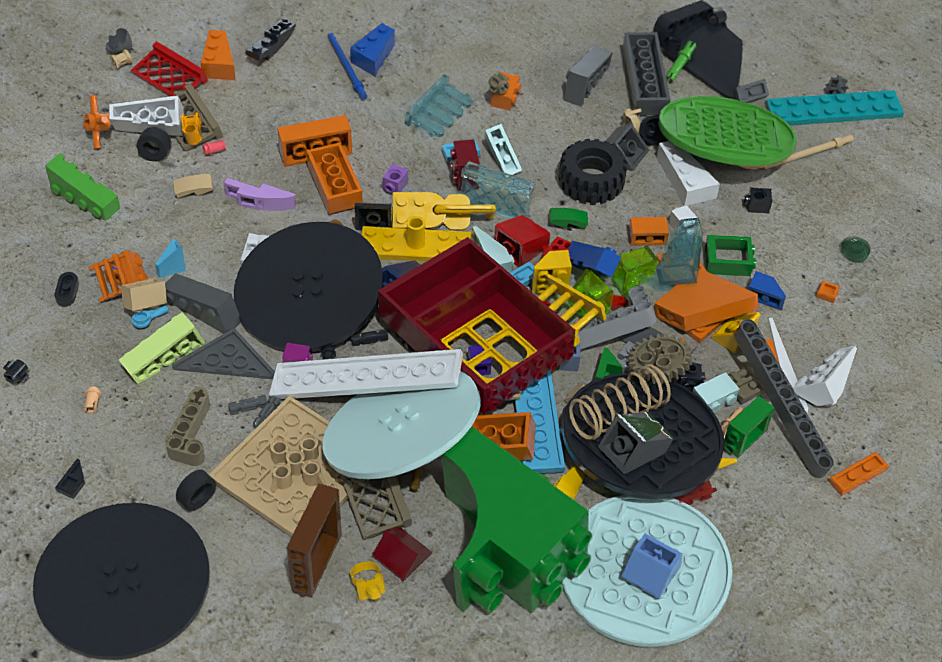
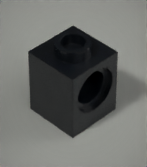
M750 187L749 193L745 195L744 200L745 205L748 207V212L769 214L772 205V191L770 188Z

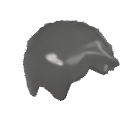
M119 28L114 36L109 35V41L106 43L105 48L109 53L120 54L125 49L127 51L131 49L132 39L127 29Z

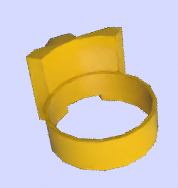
M365 561L351 568L350 576L352 584L357 587L359 600L368 598L376 600L386 591L383 574L380 573L377 563ZM364 570L377 571L374 578L367 581L354 578L357 573Z

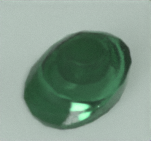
M847 237L841 243L842 253L848 260L854 263L863 262L870 255L871 247L861 237Z

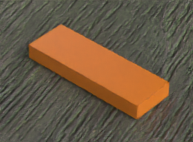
M874 452L830 477L828 482L843 496L888 470L889 465L877 452Z

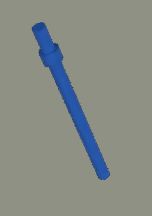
M329 33L327 37L353 82L354 90L359 93L361 99H366L367 94L362 81L357 78L334 34Z

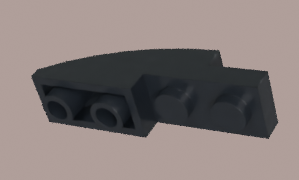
M282 18L266 29L264 37L248 47L245 55L258 61L263 58L269 60L286 43L296 24Z

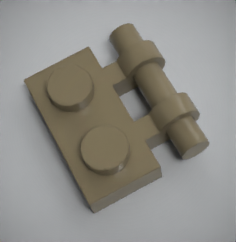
M750 365L743 366L740 371H733L728 374L740 389L737 398L742 404L765 393Z

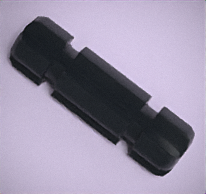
M387 329L379 330V332H364L361 335L353 334L350 337L351 344L356 346L360 345V343L368 344L378 342V340H388Z

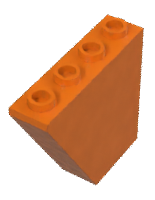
M697 268L654 303L656 318L683 331H689L756 311L758 309V294Z

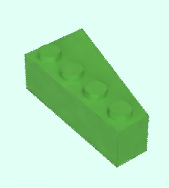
M61 153L45 165L50 189L54 194L64 197L68 202H73L81 209L87 210L95 217L105 221L120 209L118 195L100 182L96 184L91 175L87 172L85 174L81 173L77 169L78 166L73 162L70 164L64 160L65 156Z

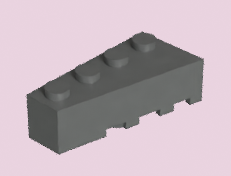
M598 46L588 50L586 55L582 56L580 61L575 63L572 69L568 70L566 74V79L568 80L563 100L582 107L584 98L589 97L591 89L596 87L599 78L601 79L609 68L613 52Z
M177 273L165 283L166 300L168 303L173 304L224 334L241 323L240 315L231 293Z

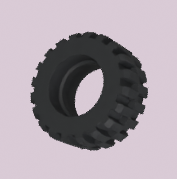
M585 139L581 142L579 140L575 144L568 146L562 153L558 176L560 186L568 196L571 195L572 199L580 200L581 203L586 204L588 202L591 205L606 203L607 200L611 201L617 197L624 188L627 160L615 145H610L607 141ZM584 169H596V170H599V171H601V172H603V173H602V174H589V173H586V172H584V171H582V170H584Z

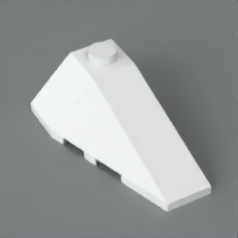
M856 346L838 349L824 360L825 364L812 369V375L808 378L803 376L793 387L796 395L816 406L834 405L843 393L857 350Z

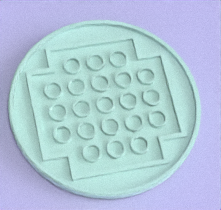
M460 371L458 385L454 388L357 394L335 414L328 424L322 441L324 455L329 465L335 471L352 478H386L414 470L444 454L467 433L479 412V391L474 381L467 374Z
M620 495L600 502L589 509L588 531L592 533V538L588 544V553L592 556L591 561L581 575L576 577L570 573L562 582L564 593L570 605L584 622L600 634L615 641L641 647H658L687 640L700 633L715 620L724 607L729 595L732 582V562L722 535L707 517L692 506L674 498L645 499ZM644 533L683 554L680 569L660 599L621 578L633 549Z

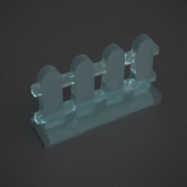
M444 74L406 112L404 124L410 127L415 123L414 126H421L429 131L430 136L443 137L445 129L442 126L452 127L454 119L451 116L461 117L463 115L461 106L470 108L472 99L469 97V94H463L455 89V85L452 84L450 86L448 84L450 77ZM447 97H449L457 103H453L452 101L448 100ZM439 106L440 108H442L443 110L447 111L448 113H447V114L444 113L443 111H441V110L438 109L437 107ZM430 116L431 118H433V119H435L436 121H438V123H435L434 121H432V120L429 119L428 117Z

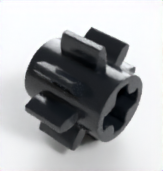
M19 359L16 361L11 360V362L8 361L3 367L6 370L3 374L5 379L12 384L24 382L29 376L26 373L28 366Z

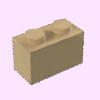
M152 278L121 285L123 307L131 310V312H141L144 308H159L161 304L167 303L165 281Z

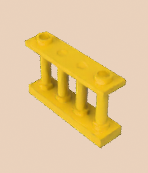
M548 274L546 277L549 287L538 296L541 301H545L554 292L559 294L560 297L549 306L554 312L567 300L574 303L560 316L565 321L581 308L588 311L574 325H570L576 330L574 347H576L580 343L578 331L595 316L603 321L607 319L605 307L601 302H596L565 284L561 279Z

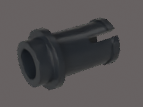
M331 346L325 347L321 351L322 360L334 359L336 356L335 348Z

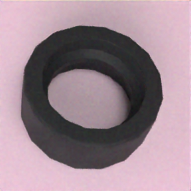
M204 470L193 471L178 486L175 494L176 500L189 511L197 510L212 497L215 492L216 481Z

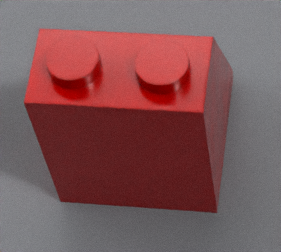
M520 215L495 225L494 239L506 247L509 255L513 256L514 265L519 268L541 253L544 244L549 246L550 232L526 216Z

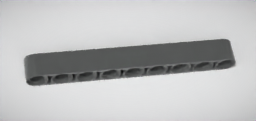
M751 319L742 320L734 333L736 341L769 400L775 407L774 409L810 473L817 478L824 477L834 465L831 454L757 324Z

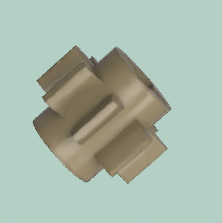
M498 73V75L493 74L488 81L490 85L489 90L497 95L505 93L509 88V83L507 82L509 78L501 73Z

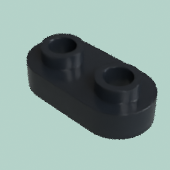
M65 272L60 275L54 293L57 304L67 306L75 300L79 285L78 277L75 273Z

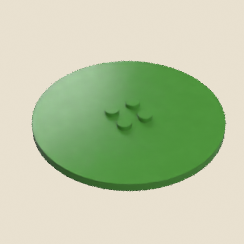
M714 96L682 98L667 104L659 115V128L669 141L691 154L720 163L741 166L774 164L788 158L794 152L797 137L792 127L776 114L759 106L730 98Z

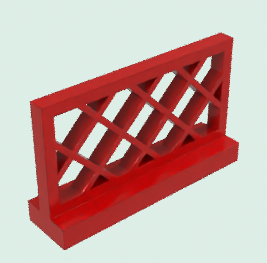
M158 41L152 44L153 50L131 69L133 75L169 97L176 95L174 94L175 90L183 89L185 91V86L188 85L186 80L188 79L195 80L191 83L194 89L200 83L204 85L208 81L204 69ZM154 56L159 58V61L150 62ZM162 65H170V68L162 69ZM159 66V70L150 71V67ZM147 67V72H138L141 68ZM174 72H182L183 75L174 77ZM171 73V77L162 78V74ZM159 75V79L151 80L150 76ZM183 80V85L174 86V81ZM171 82L170 87L162 86V83Z

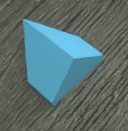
M172 239L156 262L157 277L162 278L186 271L182 245L177 240Z

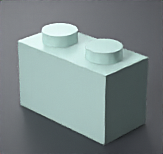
M725 372L694 387L693 392L716 413L720 408L734 404L737 401L740 389Z

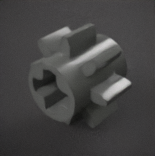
M840 75L837 78L831 77V80L827 83L830 88L828 92L834 95L845 94L849 88L846 85L848 80L842 79Z

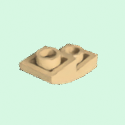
M211 174L191 175L173 180L175 195L178 198L193 192L199 196L214 190Z

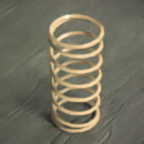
M646 364L640 368L639 374L630 372L627 380L625 378H618L616 386L607 383L604 386V392L594 389L592 398L582 395L580 399H574L570 404V418L576 431L587 440H595L601 433H606L609 429L602 430L603 421L611 425L615 415H619L614 410L607 396L608 387L615 389L620 402L623 404L624 414H627V410L631 413H640L639 404L646 408L641 412H648L649 409H657L660 405L669 402L671 391L668 379L658 367ZM651 368L656 369L665 381L668 395L664 401H662L663 389L661 382ZM645 370L650 371L658 383L660 391L659 401L650 393L644 379ZM632 376L639 378L640 384L648 396L647 405L638 399L637 393L630 382ZM620 381L627 383L628 389L636 402V411L626 404L618 387ZM596 393L602 394L605 398L607 406L611 411L612 422L606 420L601 414L595 402ZM584 399H588L593 404V407L599 418V427L595 413L593 412L591 407L583 401ZM651 399L657 404L651 406ZM575 403H579L580 411L585 421L595 430L593 436L583 433L576 424L573 416V405ZM583 405L588 409V411L592 415L595 426L588 419L584 411Z

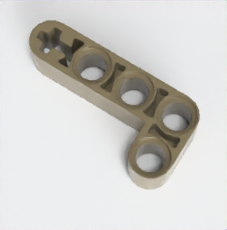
M203 387L194 388L190 392L165 441L168 457L171 460L191 466H199L205 461L203 444L201 441L194 439L210 408L208 391Z

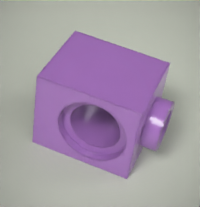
M394 164L391 165L383 176V190L389 193L401 192L408 183V170Z

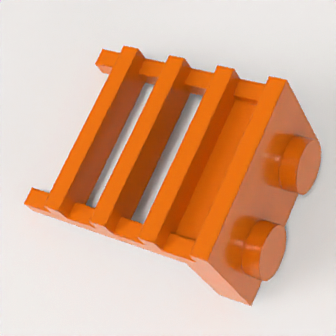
M125 250L119 255H113V257L106 258L99 263L96 262L89 267L90 271H96L103 297L99 298V302H104L122 294L111 264L114 261L122 285L148 279L142 267L143 260L138 253ZM104 265L113 290L111 294H109L101 268Z

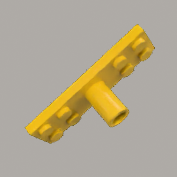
M413 216L407 220V229L362 227V236L370 242L377 252L379 259L416 260L426 262L467 237L471 239V232L425 230V220L419 216Z

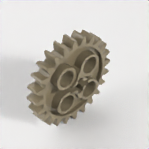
M657 334L656 338L650 335L649 340L642 338L643 343L636 342L637 347L632 346V351L629 352L628 362L630 371L639 374L642 366L652 364L665 374L668 382H671L672 377L678 379V374L684 376V370L689 371V365H692L690 346H687L686 341L682 342L681 337L675 339V335H672L670 338L668 334H665L664 337ZM651 368L657 374L661 384H663L664 379L656 369ZM645 370V381L648 382L651 379L653 384H655V377L650 371Z

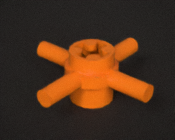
M92 95L90 96L91 113L84 115L83 127L86 131L92 132L94 149L101 148L100 131L109 130L110 118L107 113L98 112L97 96Z

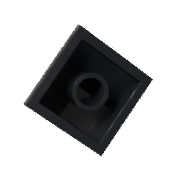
M355 203V230L362 231L363 226L392 228L393 203Z

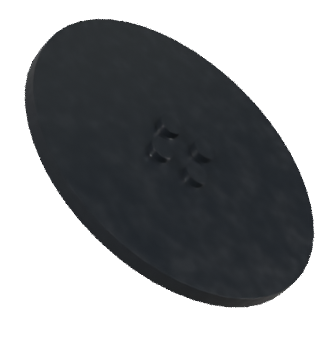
M331 222L300 223L270 235L249 253L242 263L235 280L234 302L243 326L259 342L281 351H285L287 343L310 346V352L318 351L346 340L362 328L370 319L379 304L378 290L383 288V269L374 247L355 230Z
M629 373L604 376L603 379L598 378L583 386L571 398L566 407L562 424V435L567 451L585 474L613 491L645 499L673 498L690 493L704 485L715 474L720 465L724 451V435L718 418L699 396L674 381L669 382L671 391L669 402L660 405L657 409H649L648 411L674 437L665 454L626 474H623L598 447L606 433H601L595 440H587L582 437L572 424L569 409L574 399H580L582 395L592 398L594 389L604 392V386L607 383L616 386V380L618 378H625L627 380ZM632 376L630 382L637 393L638 399L647 405L648 396L643 390L640 380L637 376ZM650 379L646 382L650 393L659 401L660 391L658 383L656 381L653 384ZM620 381L618 387L626 404L636 411V402L628 389L627 383ZM665 381L663 382V384H661L663 389L662 401H664L668 395ZM608 387L607 396L614 410L619 415L624 414L623 404L620 402L615 389ZM596 393L595 402L601 414L606 420L612 422L611 411L607 406L605 398L602 394ZM584 399L583 401L586 402L595 413L599 427V418L593 407V404L588 399ZM651 399V406L657 404ZM575 403L573 405V416L576 424L583 433L593 436L595 430L585 421L580 411L579 403ZM639 404V412L646 409ZM583 405L584 411L588 419L595 426L592 415L590 414L588 409ZM603 421L602 430L609 428L610 425Z
M120 503L104 506L70 522L47 545L39 559L34 574V604L38 616L48 633L58 643L77 654L101 660H123L142 656L170 643L184 632L196 618L205 602L209 589V559L206 548L198 533L187 521L167 509L144 503Z

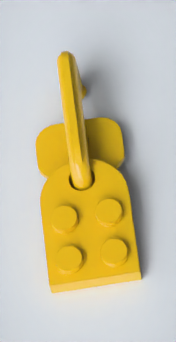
M393 192V228L407 229V220L410 217L419 216L425 220V229H434L443 223L450 230H464L470 225V214H485L488 219H493L496 214V207L494 205H470L469 198L464 194H450L444 200L440 195L432 192Z

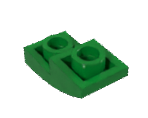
M550 208L549 223L564 228L568 224H572L585 229L588 225V212L573 208Z

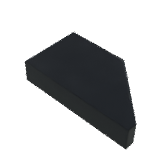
M79 459L75 460L55 486L57 492L72 499L76 497L85 485Z

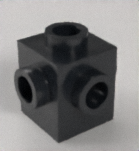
M692 362V365H689V371L684 370L685 375L678 374V379H676L680 385L693 392L694 387L704 383L705 372H702V364Z

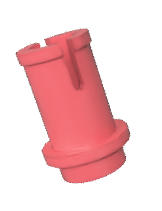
M221 140L212 143L205 142L202 148L204 154L210 156L211 153L225 151L226 145Z

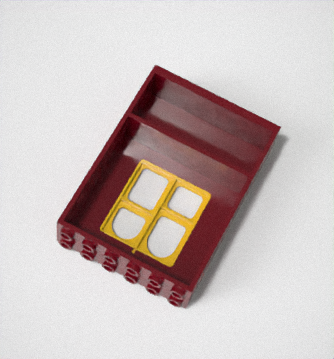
M469 237L378 290L379 316L415 351L454 350L448 345V342L463 333L469 335L484 349L482 353L469 361L462 358L460 369L461 372L467 374L474 381L480 394L479 411L483 415L495 410L499 404L510 400L513 395L525 390L528 385L540 380L543 375L555 370L558 365L570 360L573 356L576 330ZM486 318H491L502 330L488 339H483L473 330V327ZM506 336H511L526 350L527 356L520 362H511L495 350L493 345ZM492 357L502 366V373L495 378H486L478 373L474 367L487 358Z

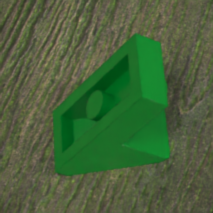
M606 347L603 349L595 380L598 378L603 379L604 376L622 373V365Z

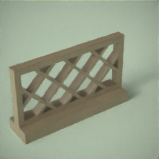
M191 83L185 86V91L175 96H179L180 100L185 97L187 98L185 104L182 103L183 114L187 116L199 112L202 122L201 130L209 131V133L204 136L201 135L202 139L196 145H185V136L174 135L185 152L213 137H216L217 140L223 137L219 124ZM187 109H194L192 114H186Z
M340 474L363 539L382 534L388 529L412 526V518L396 476L380 478L382 479V484L380 488L370 485L372 479H368L365 483L356 478ZM353 483L364 486L360 495L351 492ZM367 488L377 492L373 501L363 497ZM380 494L389 497L386 507L376 503ZM360 501L371 505L366 514L357 509ZM373 507L384 510L380 520L370 516ZM388 512L395 515L398 522L388 524L383 520ZM367 519L378 523L374 530L366 532L364 525Z

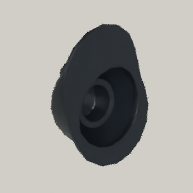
M648 115L640 124L641 138L659 146V143L669 141L659 128V117Z

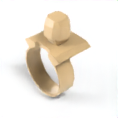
M629 108L623 111V117L625 118L623 125L632 123L641 136V123L639 121L641 108L633 111Z

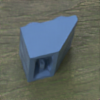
M644 533L633 549L621 578L660 599L680 569L683 554Z

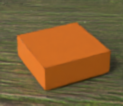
M822 280L816 297L834 303L840 286Z

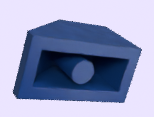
M756 271L748 290L758 294V303L782 311L786 295L774 277Z

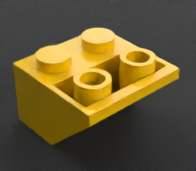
M568 250L549 251L534 266L531 290L533 294H541L549 287L546 277L548 274L570 285L572 266Z

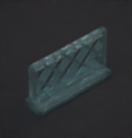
M467 162L461 172L463 177L461 194L466 195L467 192H471L475 199H469L470 205H488L482 201L483 198L487 197L491 202L490 205L496 207V214L512 219L520 216L515 211V209L520 207L524 212V216L529 217L532 192L535 189L536 182L473 162ZM468 179L474 180L477 184L471 186ZM484 184L492 186L493 190L488 192ZM479 187L484 194L479 196L474 189ZM500 190H506L510 195L505 197ZM496 192L500 200L495 201L491 194ZM517 195L527 197L526 201L521 202ZM512 197L517 203V205L513 207L508 201V199ZM503 202L508 209L503 210L498 204Z

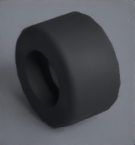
M149 127L140 135L136 147L139 154L146 160L160 161L165 158L171 148V139L167 132L161 128ZM149 141L155 142L159 147L152 146Z

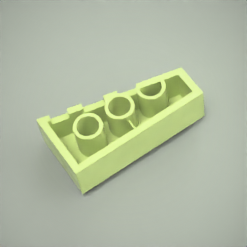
M181 312L163 327L157 329L147 339L141 341L130 352L124 354L119 361L135 382L139 384L159 373L161 367L171 366L177 358L182 355L187 356L192 353L193 349L198 346L202 347L206 343L195 326Z

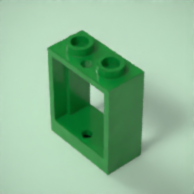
M707 235L705 243L706 271L713 275L751 276L752 270L756 268V258H753L755 245L752 244L751 237ZM716 249L745 251L746 261L717 259Z
M760 396L754 399L729 423L724 439L726 451L739 458L768 430L775 407Z

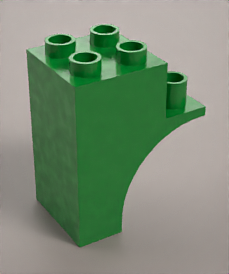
M471 426L467 433L452 448L441 455L446 498L458 506L475 527L469 545L453 563L457 607L465 612L475 602L485 611L491 613L501 604L506 593L529 612L533 613L542 602L550 606L559 598L564 588L562 582L570 573L577 577L588 567L592 558L588 553V544L592 538V533L588 531L589 510Z

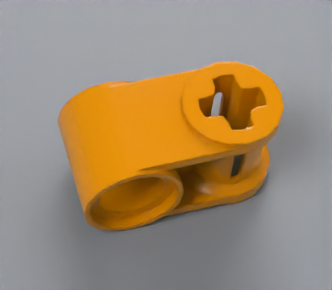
M195 112L193 115H181L182 131L189 145L200 143L202 139V122L199 112Z

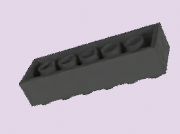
M625 32L623 53L633 109L641 108L640 115H660L661 110L670 103L671 99L657 32Z

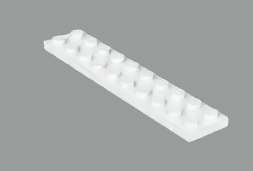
M461 349L277 363L269 397L275 396L279 399H286L288 396L307 398L454 388L458 385L463 352Z

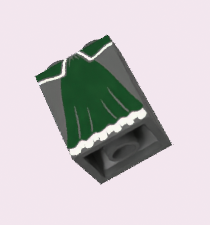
M649 412L616 415L598 447L623 474H626L665 454L674 437Z

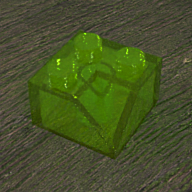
M648 245L619 255L621 258L611 281L622 296L628 295V290L632 287L640 286L644 277L657 273L659 260Z
M589 268L586 269L572 288L596 302H601L605 307V313H610L614 291ZM568 300L570 307L574 305V303ZM583 308L577 311L582 317L588 313Z

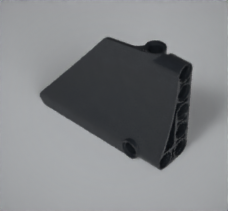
M699 0L660 15L655 22L652 32H657L660 47L664 49L663 53L676 61L678 53L684 49L688 41H692L690 47L693 43L697 47L690 55V60L683 67L726 98L736 99L733 88L739 86L743 40L727 27L726 12L722 9L714 11V7L704 0Z

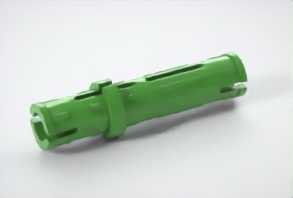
M688 41L684 49L678 53V58L667 72L666 79L668 80L671 77L668 83L672 84L682 67L690 60V55L697 47L695 43L690 47L692 41Z

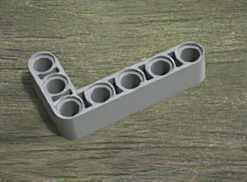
M635 286L628 290L632 306L606 314L607 319L605 321L597 317L591 319L578 331L580 349L655 324L657 321L656 315L643 286Z

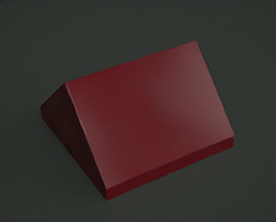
M399 527L388 529L384 532L372 553V557L404 582L432 554V551Z

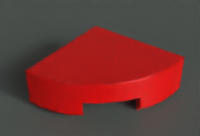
M612 293L603 294L602 297L612 311L628 305L629 302L626 297L612 295Z

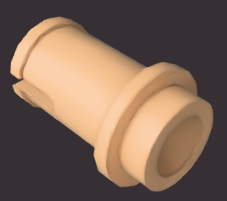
M89 387L85 391L86 401L83 410L87 411V413H96L98 398L101 397V392L97 387Z

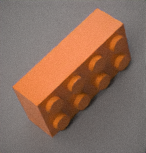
M346 115L277 127L279 151L284 167L307 163L306 150L339 142L346 155L352 154L351 127Z
M340 142L306 150L308 168L328 214L355 208V203H363L362 189Z

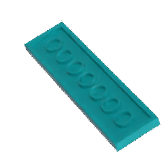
M895 90L770 98L765 101L767 110L782 118L790 126L903 118L904 115Z

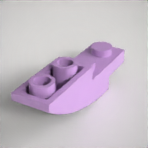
M229 178L224 182L225 195L238 199V205L268 211L290 210L296 207L295 194L266 184H262L260 188Z

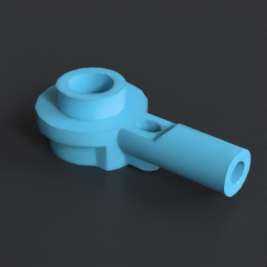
M164 305L155 310L136 312L133 314L131 321L135 327L144 328L151 323V319L169 312V310Z

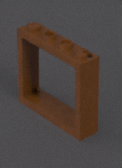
M318 483L287 545L292 592L300 594V597H313L341 538L339 489Z

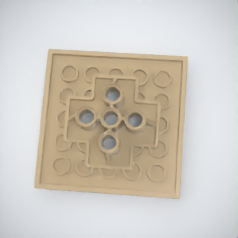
M290 396L209 474L216 481L218 487L291 537L318 483L339 489L340 507L348 499L340 473L329 465L322 449L323 436L330 421ZM353 483L351 492L354 493L360 485Z

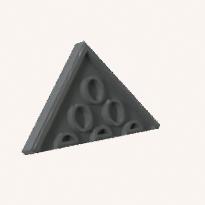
M235 328L172 364L173 370L263 379H273L275 371Z

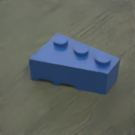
M384 23L378 25L350 47V62L376 77L377 71L382 67L383 61L388 57L395 45V29Z
M572 241L568 249L571 265L593 277H612L621 258L616 254L617 251L610 247H597Z

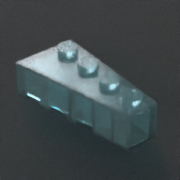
M699 218L681 219L673 234V240L668 244L667 252L663 253L661 257L662 262L656 267L660 286L697 283L703 239Z

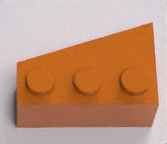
M209 30L201 59V68L205 70L206 76L209 79L236 80L226 31Z

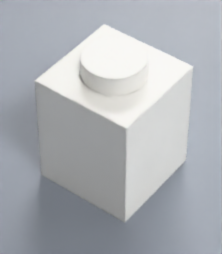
M685 205L671 211L669 224L680 237L696 231L698 218Z

